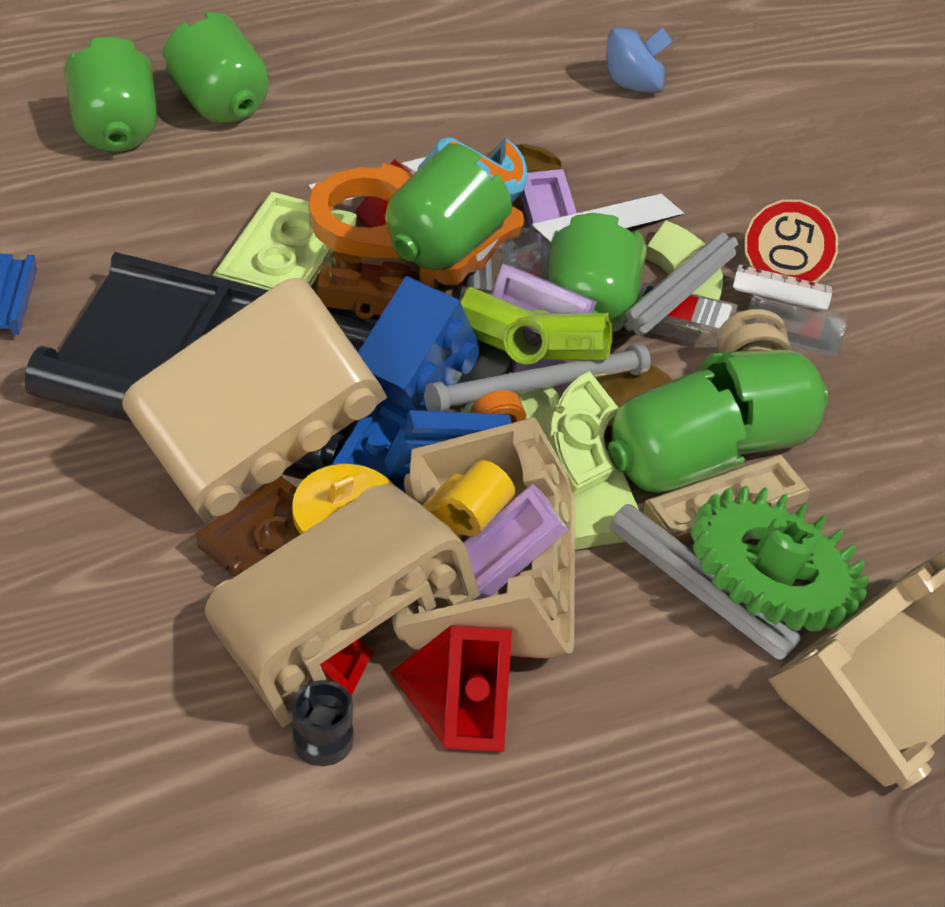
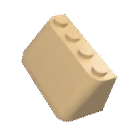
M292 278L279 283L135 382L125 393L122 406L192 508L207 524L217 516H222L232 511L240 500L263 484L275 481L283 474L287 467L307 453L322 448L333 435L350 423L368 416L375 409L376 405L385 400L387 396L375 376L308 282L304 279Z

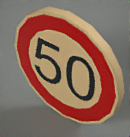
M782 199L765 206L752 218L744 237V254L751 268L818 283L831 271L837 257L838 234L831 218L818 206L801 199Z

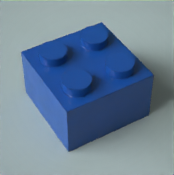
M406 276L358 354L381 385L387 396L386 400L408 412L409 410L428 411L424 400L426 385L434 382H442L445 386L457 384L461 375L469 373L474 367L480 345L460 300Z

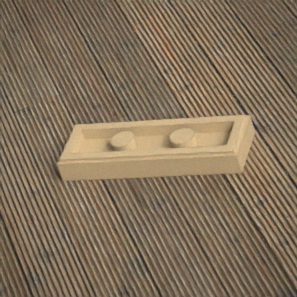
M780 454L646 500L643 514L682 544L687 545L694 542L691 529L695 524L697 512L713 494L721 496L725 489L731 488L733 490L732 501H734L740 489L748 486V499L753 503L758 493L766 487L768 489L766 502L770 507L774 508L779 498L786 493L788 499L785 507L789 509L806 503L810 489Z

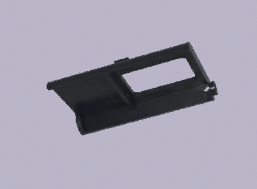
M114 252L111 257V267L106 280L59 352L57 353L55 349L42 345L32 353L25 372V389L29 395L132 422L123 409L122 401L127 390L135 382L269 290ZM326 307L353 347L359 352L379 318L372 316L369 319H361L353 311ZM348 426L333 435L322 448L307 453L293 463L292 466L315 472L332 465L344 446V435Z

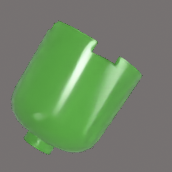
M206 12L204 15L207 19L199 20L191 26L186 21L183 22L169 36L162 51V55L166 59V74L197 112L213 123L233 124L243 121L254 114L263 104L268 94L269 74L262 58L239 26L226 14L218 12Z
M117 37L94 38L90 40V47L80 50L76 55L75 52H71L68 55L63 67L72 123L80 138L100 151L111 153L126 152L141 145L152 134L157 122L150 58L137 51L132 41Z
M447 144L423 164L391 196L388 201L385 220L392 238V246L401 258L406 261H412L426 269L445 270L463 260L503 226L505 219L512 213L511 196L504 181L498 174L491 179L476 164L481 159L477 152L460 144Z
M601 213L575 215L571 218L570 225L553 233L546 281L596 301L593 313H608L612 323V334L624 328V322L627 320L625 312L637 303L647 247L639 231H635L633 235L628 229L618 225L619 218L614 215Z
M775 350L712 353L701 364L700 370H710L714 373L711 382L718 392L726 389L730 390L741 412L746 439L737 442L739 455L795 447L804 444L818 431L828 403V391L813 362L797 351Z
M698 370L630 398L619 408L614 416L612 442L609 443L608 447L614 467L619 472H624L640 489L658 494L671 492L736 470L745 460L743 456L738 454L737 442L746 439V431L741 412L729 389L718 392L711 382L714 373L710 370Z

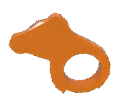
M383 162L381 169L353 168L336 172L322 182H317L311 190L309 200L310 225L315 236L329 249L338 253L371 258H399L400 256L392 246V238L387 229V224L372 228L355 227L340 221L332 214L331 210L336 204L348 198L358 196H372L389 201L394 192L413 174L403 168ZM512 206V213L505 219L503 226L457 264L445 270L426 269L416 264L420 268V282L437 290L439 282L444 285H457L464 280L467 274L483 269L501 244L519 237L524 224L522 211Z

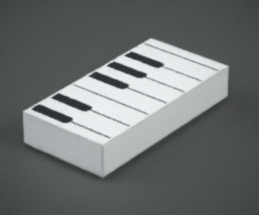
M739 265L733 288L737 291L821 311L828 310L832 296L831 286Z

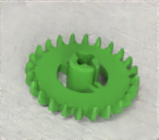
M748 486L740 489L734 501H732L733 490L731 488L725 489L721 496L713 494L695 516V524L691 529L692 539L694 540L692 547L695 555L702 559L700 562L702 570L706 574L715 575L712 583L719 590L727 589L730 592L728 598L735 604L743 602L747 605V612L757 616L759 613H763L769 623L778 625L780 620H782L788 628L793 630H800L803 625L809 631H821L823 627L828 629L837 628L842 622L856 613L866 598L865 588L869 579L866 575L860 576L865 567V561L859 560L853 565H849L856 552L855 544L850 545L844 551L836 549L843 536V529L837 530L832 536H823L821 531L827 519L826 515H822L815 523L807 524L805 522V513L808 504H802L791 515L787 513L785 507L788 499L786 493L779 498L774 508L770 507L766 502L768 494L766 487L758 493L753 503L748 499ZM748 539H761L758 545L742 543ZM796 579L811 581L806 586H792Z

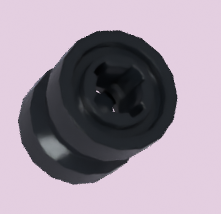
M319 680L304 685L293 696L291 716L294 725L292 730L294 750L301 760L311 765L323 767L334 765L345 759L352 750L354 729L352 726L354 704L351 694L344 686L333 681Z

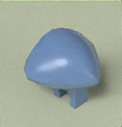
M624 27L611 28L607 39L606 62L612 81L624 89L638 93L655 94L662 92L665 83V66L660 60L657 61L654 56L673 41L662 27L642 43V38L636 30Z

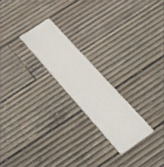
M657 194L531 225L552 242L553 233L570 225L571 218L575 215L587 213L614 215L619 218V226L628 228L681 215L684 212L665 196Z

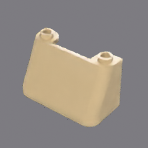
M536 418L412 449L410 473L405 475L404 485L406 494L421 506L452 474L464 475L477 461L486 460L499 466L507 473L514 484L515 496L507 505L531 484H534L543 492L569 531L516 576L508 578V582L491 597L452 606L446 599L434 598L436 607L430 611H425L417 600L392 616V624L397 637L402 641L405 640L412 649L419 650L451 625L512 629L511 656L554 658L571 654L574 649L575 498L568 474ZM463 535L460 540L464 542L470 536Z
M384 484L366 489L357 499L236 577L217 585L206 603L205 615L215 634L279 724L284 728L293 722L291 704L293 696L297 691L308 684L310 680L313 682L327 680L320 666L321 663L416 600L425 611H430L436 607L434 598L446 599L452 606L470 602L480 596L467 548L452 529L398 487Z
M945 550L897 578L860 606L856 613L842 622L839 627L830 629L768 678L784 702L884 787L897 783L900 789L904 790L926 777L932 771L927 761L935 753L931 745L945 734Z

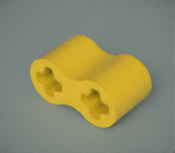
M479 460L464 475L452 474L422 506L448 525L459 539L463 535L474 537L478 536L515 496V487L507 473L499 466L490 461Z

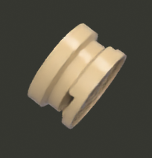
M762 309L746 310L731 316L721 325L716 336L719 353L792 351L782 319L777 314ZM752 318H759L758 322L747 325L745 321ZM766 320H769L774 322L776 325L772 326L764 323Z

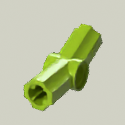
M473 287L466 290L461 300L477 340L506 351L509 357L517 363L528 365L539 360H607L610 357L612 323L608 313H548L540 309L528 310ZM523 326H531L540 333L542 339L541 347L531 346L525 341L522 334Z

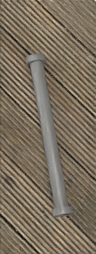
M643 344L628 346L625 352L610 354L607 360H578L447 386L442 382L429 383L425 387L424 400L428 411L448 412L449 407L476 402L479 398L490 392L508 390L518 394L568 384L588 371L595 378L630 372L632 375L645 374L650 369L651 359L648 349Z

